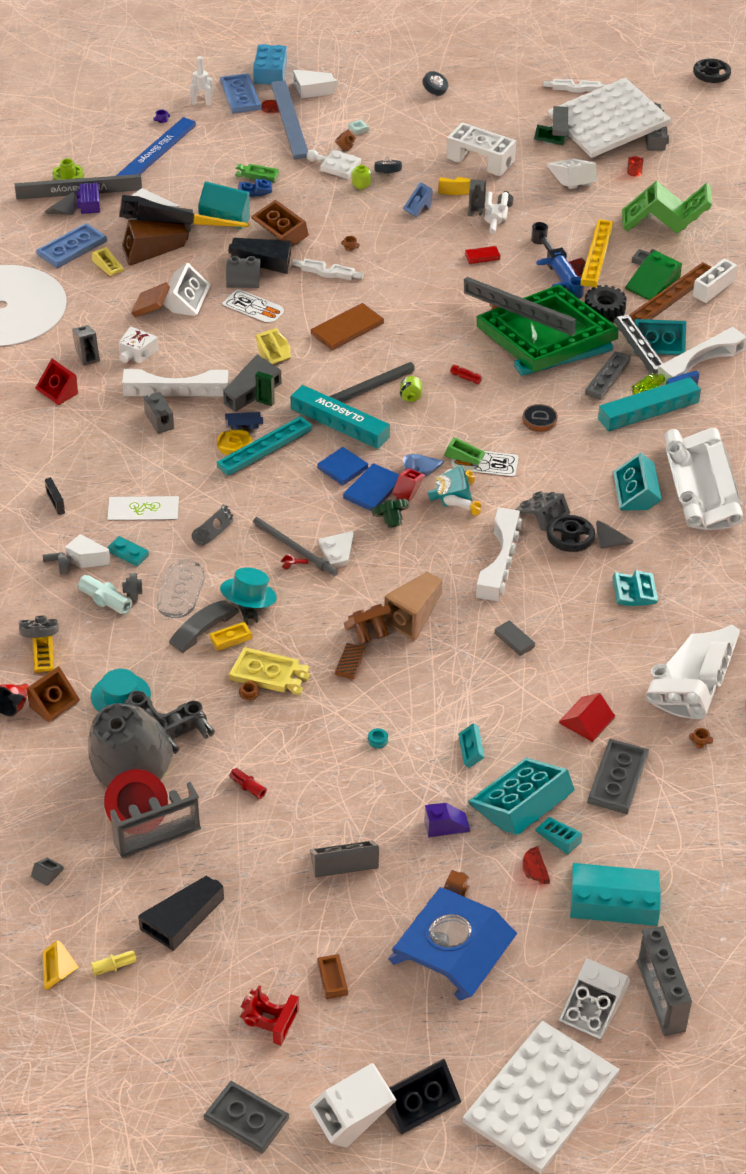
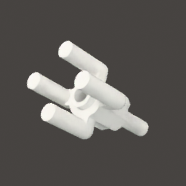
M202 56L197 57V71L193 73L192 85L190 86L192 105L197 104L196 96H198V91H205L206 105H211V97H213L212 78L208 77V72L203 70Z
M491 191L486 193L484 219L490 223V234H495L496 226L507 219V192L502 193L500 204H492L493 193Z

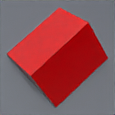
M51 358L35 389L57 405H60L78 394L77 377L72 371Z
M601 693L581 697L559 720V724L594 742L615 719V714Z

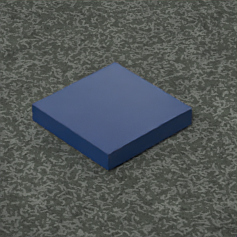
M341 447L317 463V468L341 485H345L367 470L368 463L346 448Z

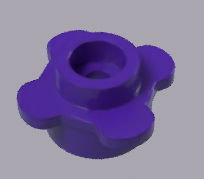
M164 109L157 110L153 120L165 123L168 121L170 114Z

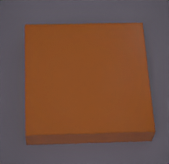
M166 282L141 292L131 312L132 315L138 317L161 308L170 289L168 283Z

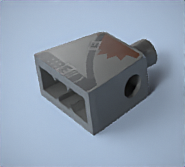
M89 325L73 328L75 350L83 365L100 362L96 332Z

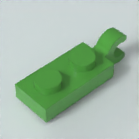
M237 164L235 168L240 170L236 172L235 176L243 177L245 175V178L252 180L265 179L275 183L279 175V169L249 164L248 166Z

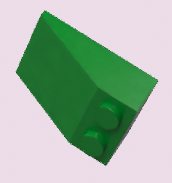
M654 251L645 258L625 286V289L650 300L680 279L682 263L661 252Z

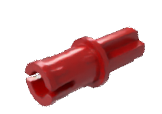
M238 768L231 770L229 777L242 786V790L249 791L258 799H262L265 796L267 788L256 782L253 776L246 775Z

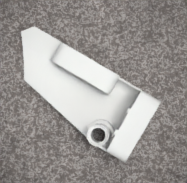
M729 625L712 632L691 634L666 665L658 664L651 669L653 680L646 693L647 701L676 716L704 719L716 687L722 685L740 634V629L734 625Z

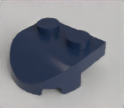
M260 412L225 413L226 428H231V430H241V427H248L249 430L259 429V426L263 425V417H261Z

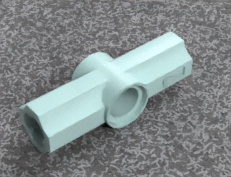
M84 575L80 578L78 589L91 596L98 606L104 607L107 605L121 614H127L130 611L132 600L117 592L116 587L110 582L103 584L89 575Z

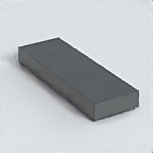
M553 106L552 135L568 136V107Z

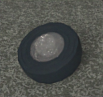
M435 71L427 72L422 80L424 88L436 96L443 95L449 86L447 79Z
M386 157V160L375 162L374 170L379 173H387V176H390V173L402 170V162Z

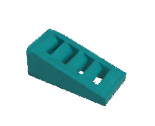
M548 817L535 829L538 834L567 855L582 842L581 832L551 817ZM548 825L552 826L548 830L545 829Z

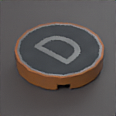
M534 404L524 410L522 420L525 426H529V429L543 432L556 426L558 415L548 405Z

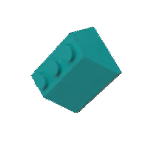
M205 181L198 203L199 215L247 223L250 219L249 192Z
M635 319L633 321L656 354L681 355L685 352L687 321Z
M640 452L613 471L619 509L622 511L648 510L662 501L655 463Z

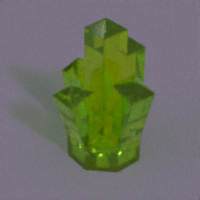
M654 374L647 375L644 379L632 385L631 390L633 394H638L660 387L659 385L665 382V376L663 374L657 376Z

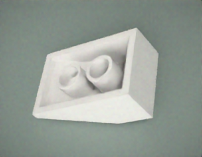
M574 158L547 163V167L564 186H568L569 189L577 188L581 184L582 186H590L592 182H597L596 163Z

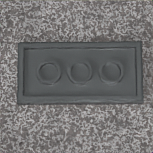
M609 739L587 803L628 814L648 757L649 749Z

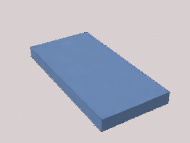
M249 73L220 77V83L232 113L261 110V103Z
M85 223L38 248L36 254L54 267L59 268L107 242V236Z

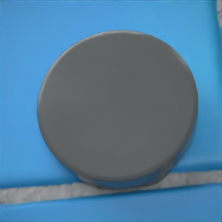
M45 615L35 616V620L19 621V634L24 637H47L59 631L58 620L47 619Z

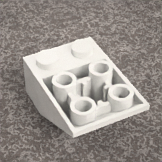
M586 958L559 1021L601 1040L631 980L627 975Z
M371 1063L325 1090L309 1107L330 1143L347 1148L396 1099L375 1065Z

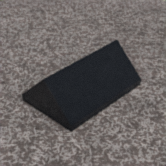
M441 1059L390 1086L389 1089L396 1101L385 1113L398 1132L404 1134L461 1103L462 1101L446 1060Z

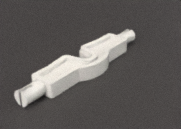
M553 79V81L543 82V87H552L553 90H567L575 93L592 92L607 85L601 84L600 81L581 80L576 85L572 79Z
M293 259L292 266L301 267L302 271L316 273L325 278L337 277L352 280V278L363 280L364 273L355 272L354 268L334 264L331 268L326 269L324 261L304 259L303 261Z

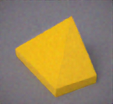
M58 940L43 950L44 989L47 990L79 968L63 944Z

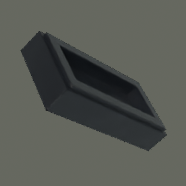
M46 478L45 488L57 514H65L64 500L52 478Z

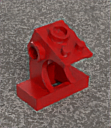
M260 985L256 990L252 988L249 992L251 996L246 995L240 1006L243 1008L240 1018L251 1027L256 1026L273 1032V1043L282 1046L299 1011V997L290 994L285 1004L277 1005L269 1002V997L261 992ZM265 1012L275 1017L274 1019H267L262 1014Z

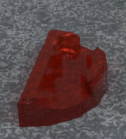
M536 846L529 849L523 857V872L527 878L539 881V884H550V878L539 847Z

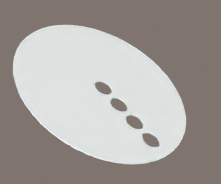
M0 265V302L7 303L5 308H0V346L16 345L33 340L51 330L61 320L66 310L67 299L63 287L56 279L34 268L18 265Z

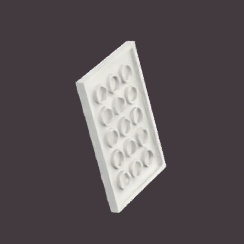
M541 1021L466 1112L462 1122L539 1174H542L619 1075L620 1069L549 1024Z

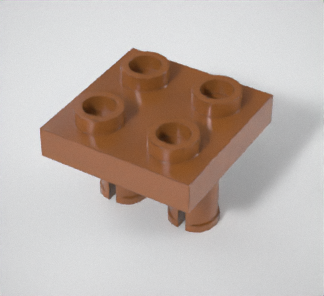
M382 604L370 607L371 609L366 610V612L362 609L352 613L353 615L348 616V620L343 623L345 629L355 628L360 645L372 641L366 627L367 623H373L378 639L390 635L384 621L385 616L391 613L389 605L382 607Z

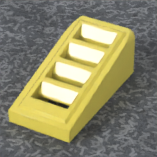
M107 247L92 253V261L109 276L124 271L122 265Z

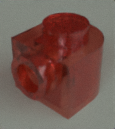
M636 155L628 157L627 173L630 176L642 175L643 158Z

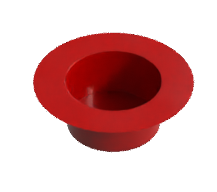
M133 769L122 772L110 782L104 796L105 812L111 821L110 811L115 810L120 821L131 818L129 814L130 805H136L141 814L152 811L149 806V799L152 797L157 798L160 806L163 807L168 805L166 788L157 776L148 771ZM164 816L124 831L128 833L147 832L156 827Z

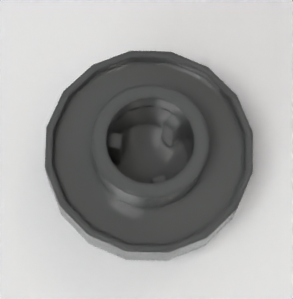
M130 573L129 578H126V582H122L123 593H127V597H131L132 601H138V594H143L142 579H137V573Z

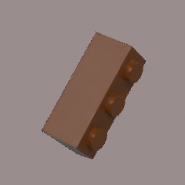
M274 200L251 216L252 220L280 240L298 244L309 236L306 221L277 200Z

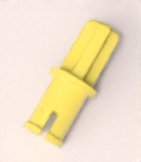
M134 951L114 957L110 954V957L91 962L94 976H98L113 970L117 972V968L135 963L137 958Z

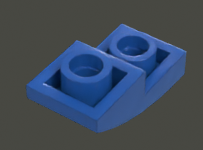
M256 179L255 184L239 182L238 190L249 192V197L262 196L272 193L271 181Z

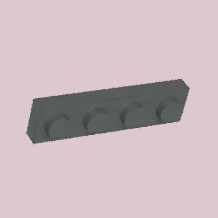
M629 315L617 317L614 323L632 346L637 356L642 360L646 369L651 374L657 373L659 366L663 364Z
M615 351L588 385L585 394L601 400L630 363L631 356Z

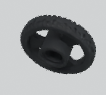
M707 58L695 63L693 73L701 81L720 83L729 79L731 67L722 60ZM721 69L725 71L722 75L719 74Z
M562 515L554 518L549 523L547 538L557 549L566 552H579L592 545L595 539V529L591 522L581 516ZM553 531L561 532V540L554 535ZM580 535H589L587 539L579 542Z

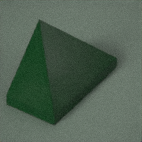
M537 124L534 140L564 146L566 136L552 135V127Z

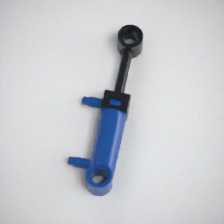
M534 223L532 225L531 241L535 244H543L547 250V258L537 260V265H548L550 270L554 269L562 282L553 284L552 287L559 284L578 299L582 298L584 293V286L580 285L582 277L577 276L567 261V253L563 247L556 249L552 247L547 239L548 225L546 223Z

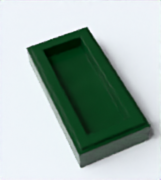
M258 371L255 374L256 402L273 406L275 403L274 376Z

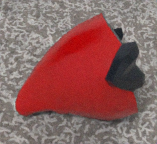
M26 683L22 685H0V713L9 717L16 715L26 703V688L29 685Z

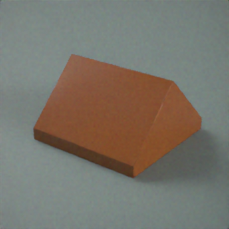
M60 666L26 688L29 707L47 722H50L80 701Z

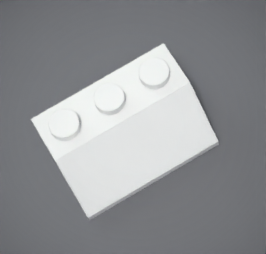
M186 263L174 272L168 284L170 289L163 305L172 313L196 316L211 284L190 264Z

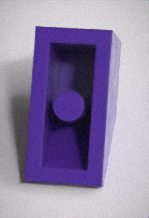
M446 802L425 805L424 822L428 837L470 832L465 812Z

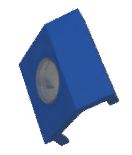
M439 887L423 910L416 916L410 927L404 932L400 940L393 946V953L388 960L393 965L406 960H412L446 976L458 988L454 995L461 1001L473 996L515 938L517 932L495 909Z

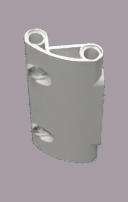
M709 428L686 438H682L680 432L676 429L668 430L664 434L667 446L666 451L687 525L696 529L716 530L731 528L741 524L744 520L741 510L742 503L728 454L718 429Z

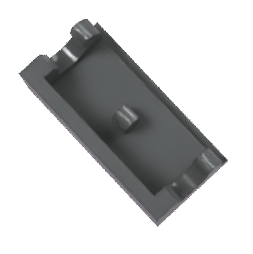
M470 180L468 216H473L474 211H479V216L482 215L483 208L485 209L486 180Z

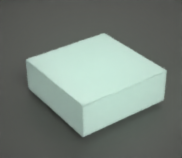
M362 120L348 124V128L355 135L369 132V127Z

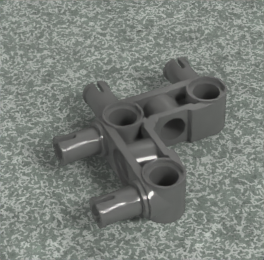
M133 691L123 703L138 706L155 717L167 732L174 754L179 751V746L173 741L174 738L195 728L199 730L205 739L208 738V735L212 737L215 733V730L207 722V716L203 712L202 704L198 701L192 700L184 703L166 714L158 713L151 699L142 691Z

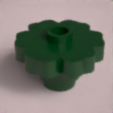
M392 499L384 501L383 504L375 506L371 510L373 516H383L388 528L402 525L401 511L408 509L410 506L408 500L399 499L394 501Z

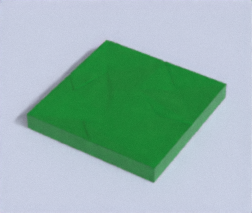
M559 284L523 299L575 318V334L572 336L500 307L476 316L477 327L533 372L618 339V327Z

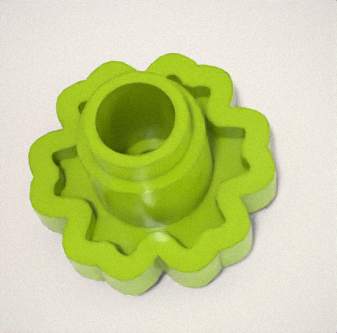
M70 158L62 159L59 167H55L52 171L53 180L84 178L83 168L75 165Z

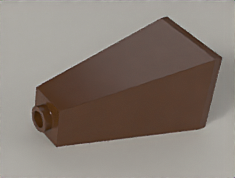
M128 219L122 243V249L128 265H134L184 247L186 240H188L189 232L186 230L185 225L180 223Z

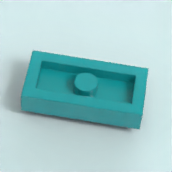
M120 536L107 546L109 553L137 567L149 557V550Z
M473 723L458 733L463 762L469 768L485 758L479 726Z

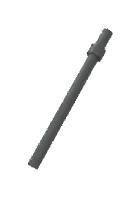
M254 518L253 523L316 564L315 566L321 571L325 570L334 577L338 574V570L329 565L327 560L317 557L260 518Z

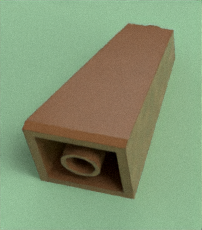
M426 572L388 593L385 596L384 606L389 605L391 613L385 616V624L415 641L442 594V580Z

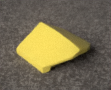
M277 328L255 335L260 356L271 364L291 358V347L286 338L278 332Z

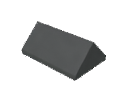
M373 840L309 849L315 878L379 868V845Z

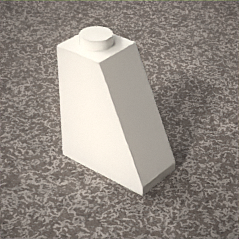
M293 70L294 85L301 99L335 94L337 80L336 78L334 79L332 73Z

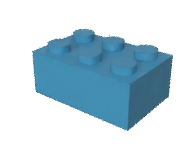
M267 44L257 46L253 67L254 84L271 85V82L284 81L287 65V46Z

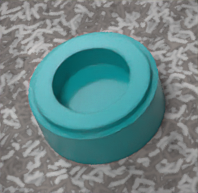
M375 728L368 733V744L371 747L383 748L387 745L388 733L385 730Z

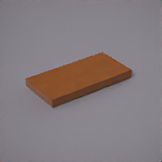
M361 303L312 328L311 334L328 348L334 350L384 324V318L364 303Z

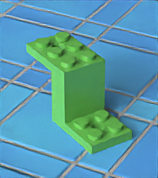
M656 180L622 209L623 229L629 231L639 221L646 218L649 213H652L678 234L681 230L686 229L693 220H697L704 211L711 208V186L705 183L682 202Z

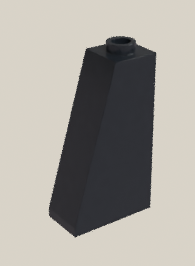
M233 237L232 244H229L228 253L231 254V257L238 256L244 259L253 256L261 260V268L288 274L291 258V241Z
M207 875L142 912L138 916L140 930L174 951L224 900L223 885L216 879L213 880Z

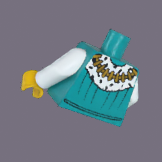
M462 465L448 469L445 473L436 477L437 488L427 491L430 501L440 498L445 507L471 508L470 512L475 516L481 513V503L479 501L471 503L472 495L469 485L474 484L475 476H473V472L470 470L465 472Z

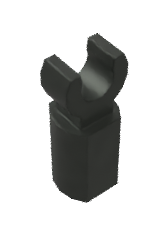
M238 605L246 625H248L249 618H253L256 623L258 622V613L254 611V608Z

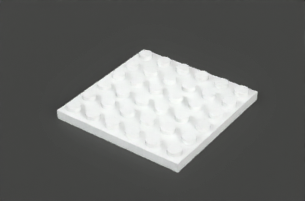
M626 77L559 105L561 107H568V136L591 158L671 124V118ZM552 108V109L547 110V111H548V116L553 120V108Z

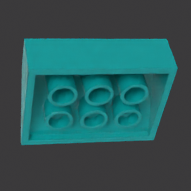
M526 757L468 800L469 805L502 831L518 835L532 823L538 821L546 812L552 810L559 802L565 800L575 789L568 769Z
M573 863L570 918L658 926L661 911L659 871Z

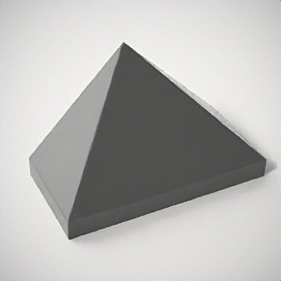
M72 192L45 210V213L74 215L75 193Z
M597 520L596 527L601 548L633 543L634 540L606 523Z

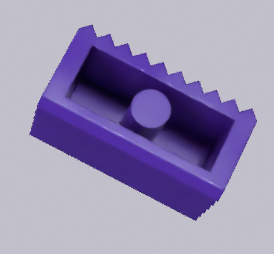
M80 183L79 190H76L77 208L81 209V214L100 213L98 183Z

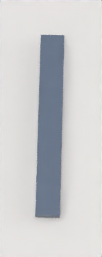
M286 80L271 82L272 91L293 158H307L308 149Z

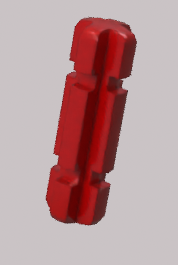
M455 364L450 369L451 374L458 375L460 378L470 382L473 381L477 385L481 383L483 378L480 374L462 367L460 368V366Z

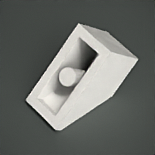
M81 534L65 546L66 558H70V563L80 568L110 564L109 549Z

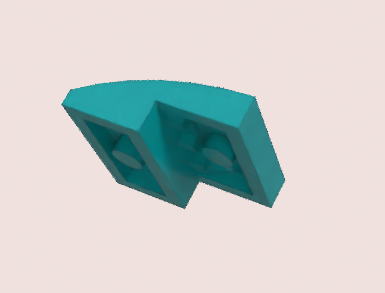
M635 570L633 575L615 572L612 576L616 603L618 605L644 606L658 602L653 573Z

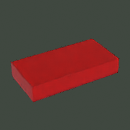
M497 246L465 250V256L469 264L500 260L501 257Z

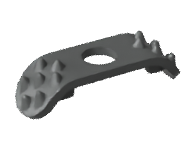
M221 505L217 512L193 530L192 540L195 544L203 546L211 542L233 522L234 515L230 514L231 511L227 505ZM214 519H218L220 521L221 525L219 529H216L214 527Z

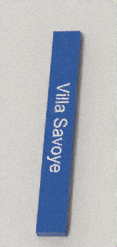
M182 117L116 176L142 174L196 126V121Z

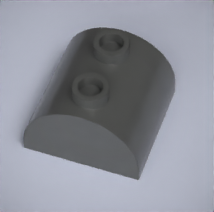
M238 256L227 258L226 288H259L261 260L253 256L247 257V259L239 258Z

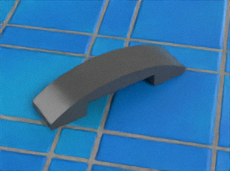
M226 600L212 603L191 616L171 637L169 644L184 653L197 643L198 636L220 620L227 622L239 613V609Z

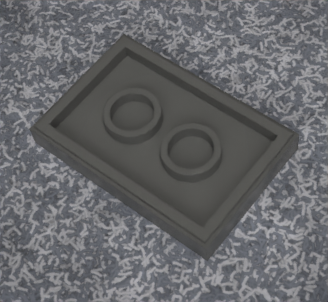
M233 1081L227 1084L203 1115L205 1121L262 1154L289 1120L287 1112Z

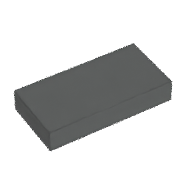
M510 620L495 628L494 634L520 656L535 647V642Z

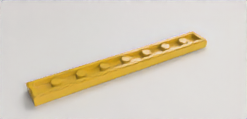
M601 219L597 221L580 285L597 288L613 228V221Z

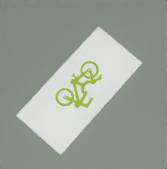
M179 496L109 497L107 520L178 519Z

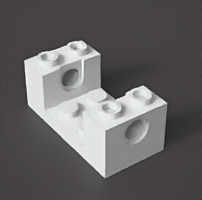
M461 123L447 137L446 158L460 163L468 152L474 151L488 156L487 172L496 176H502L515 162L516 140Z

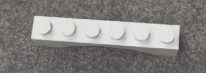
M731 327L661 364L658 368L657 380L666 385L667 379L688 373L692 367L702 361L716 357H733L745 350L746 336L734 327Z
M124 369L122 381L123 396H150L153 393L160 392L162 396L223 397V390L229 385L228 370H209L193 377L164 378L147 373L142 369Z
M500 507L497 509L494 521V534L498 538L502 550L491 565L480 571L476 598L499 602L500 594L504 595L506 586L504 581H507L509 576L507 568H511L512 557L510 556L515 554L516 544L514 542H518L519 531L517 529L521 530L522 519L519 518L520 511Z

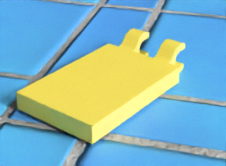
M244 647L229 673V680L240 683L253 682L257 687L285 693L286 689H289L293 694L300 695L303 687H300L302 680L308 681L310 673L307 672L310 667L308 665H299L298 659Z

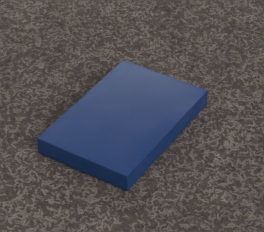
M373 463L343 493V498L372 511L373 507L382 504L392 494L399 474Z

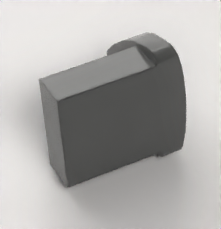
M639 249L632 257L631 263L641 265L646 257L657 250L651 249L650 252Z

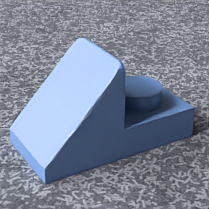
M420 182L403 209L415 217L419 215L424 206L430 209L433 189Z

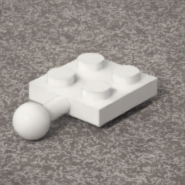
M314 149L307 152V159L309 161L315 162L318 160L323 162L320 171L348 180L351 177L353 168L361 164V158L338 150H332L328 157L318 154Z

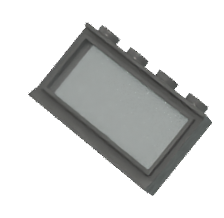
M191 782L187 783L189 797L182 800L177 791L171 790L169 792L171 804L163 807L160 806L155 797L149 799V806L152 811L143 814L140 813L136 805H130V819L120 821L115 810L110 811L114 844L121 858L201 829L198 805L199 796Z
M664 926L643 929L639 957L636 961L663 1035L686 1032L692 999Z

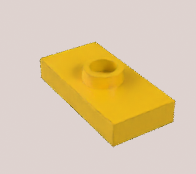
M244 621L210 633L209 639L216 651H220L253 639V634Z

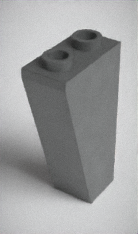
M257 354L223 390L224 404L237 412L256 400L255 374L258 371L273 375L274 388L282 384L281 370Z

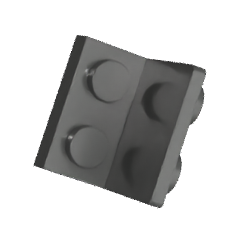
M536 492L532 495V498L521 502L520 506L515 509L523 514H535L542 531L547 530L549 523L554 518L570 514L564 494L555 492Z

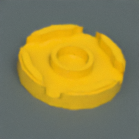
M229 429L227 432H221L217 437L218 450L227 456L252 443V437L243 429Z

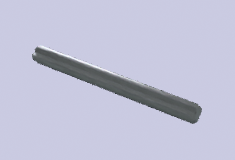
M408 362L329 397L340 402L346 401L413 372L415 366L412 362Z

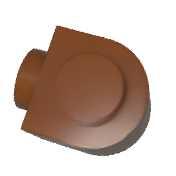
M347 129L336 138L335 143L343 151H348L353 147L356 137Z
M451 870L444 889L466 897L470 888L467 885L468 875Z

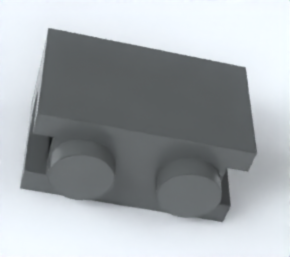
M157 392L149 397L148 395L144 396L145 414L156 432L159 434L174 429L173 412L162 394Z

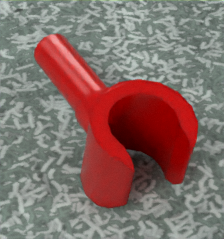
M286 554L281 562H284L282 568L289 569L292 564H308V559H294L291 555Z

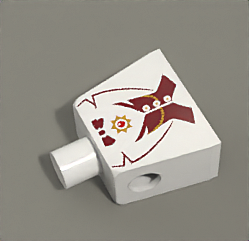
M130 327L119 341V359L123 363H127L129 360L142 363L159 350L157 336L134 327Z

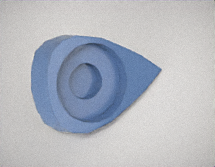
M409 454L403 458L405 470L408 468L424 474L425 477L444 463L443 460L420 454Z

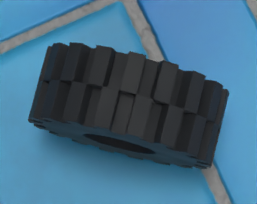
M597 285V288L592 287L585 294L584 303L608 321L614 323L617 317L625 315L627 297L624 292H621V289H615V286L608 287V285H604V287H601V285Z

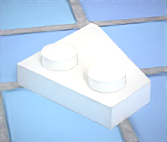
M353 531L318 539L320 549L332 567L338 568L348 565Z

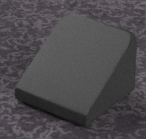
M47 857L34 863L31 877L47 886L62 872L64 867Z

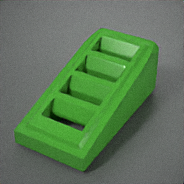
M453 437L444 456L479 465L486 452Z

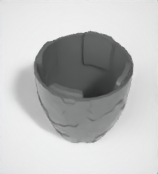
M111 704L102 708L93 719L88 735V754L93 772L99 782H102L106 787L117 775L133 769L148 771L161 779L166 773L173 757L172 744L161 724L146 710L133 704Z

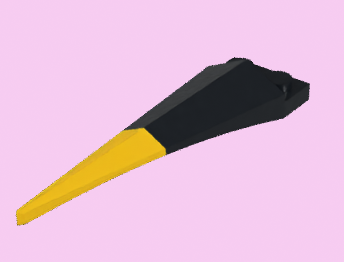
M122 195L119 217L125 219L135 218V220L180 224L249 227V223L194 214L165 206L140 196Z

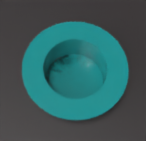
M244 567L237 569L234 578L224 581L220 586V591L225 598L245 607H268L277 600L276 593L268 586V575L255 568Z
M119 668L107 672L94 686L91 692V702L99 712L107 705L123 704L133 691H142L151 698V690L147 682L128 669Z

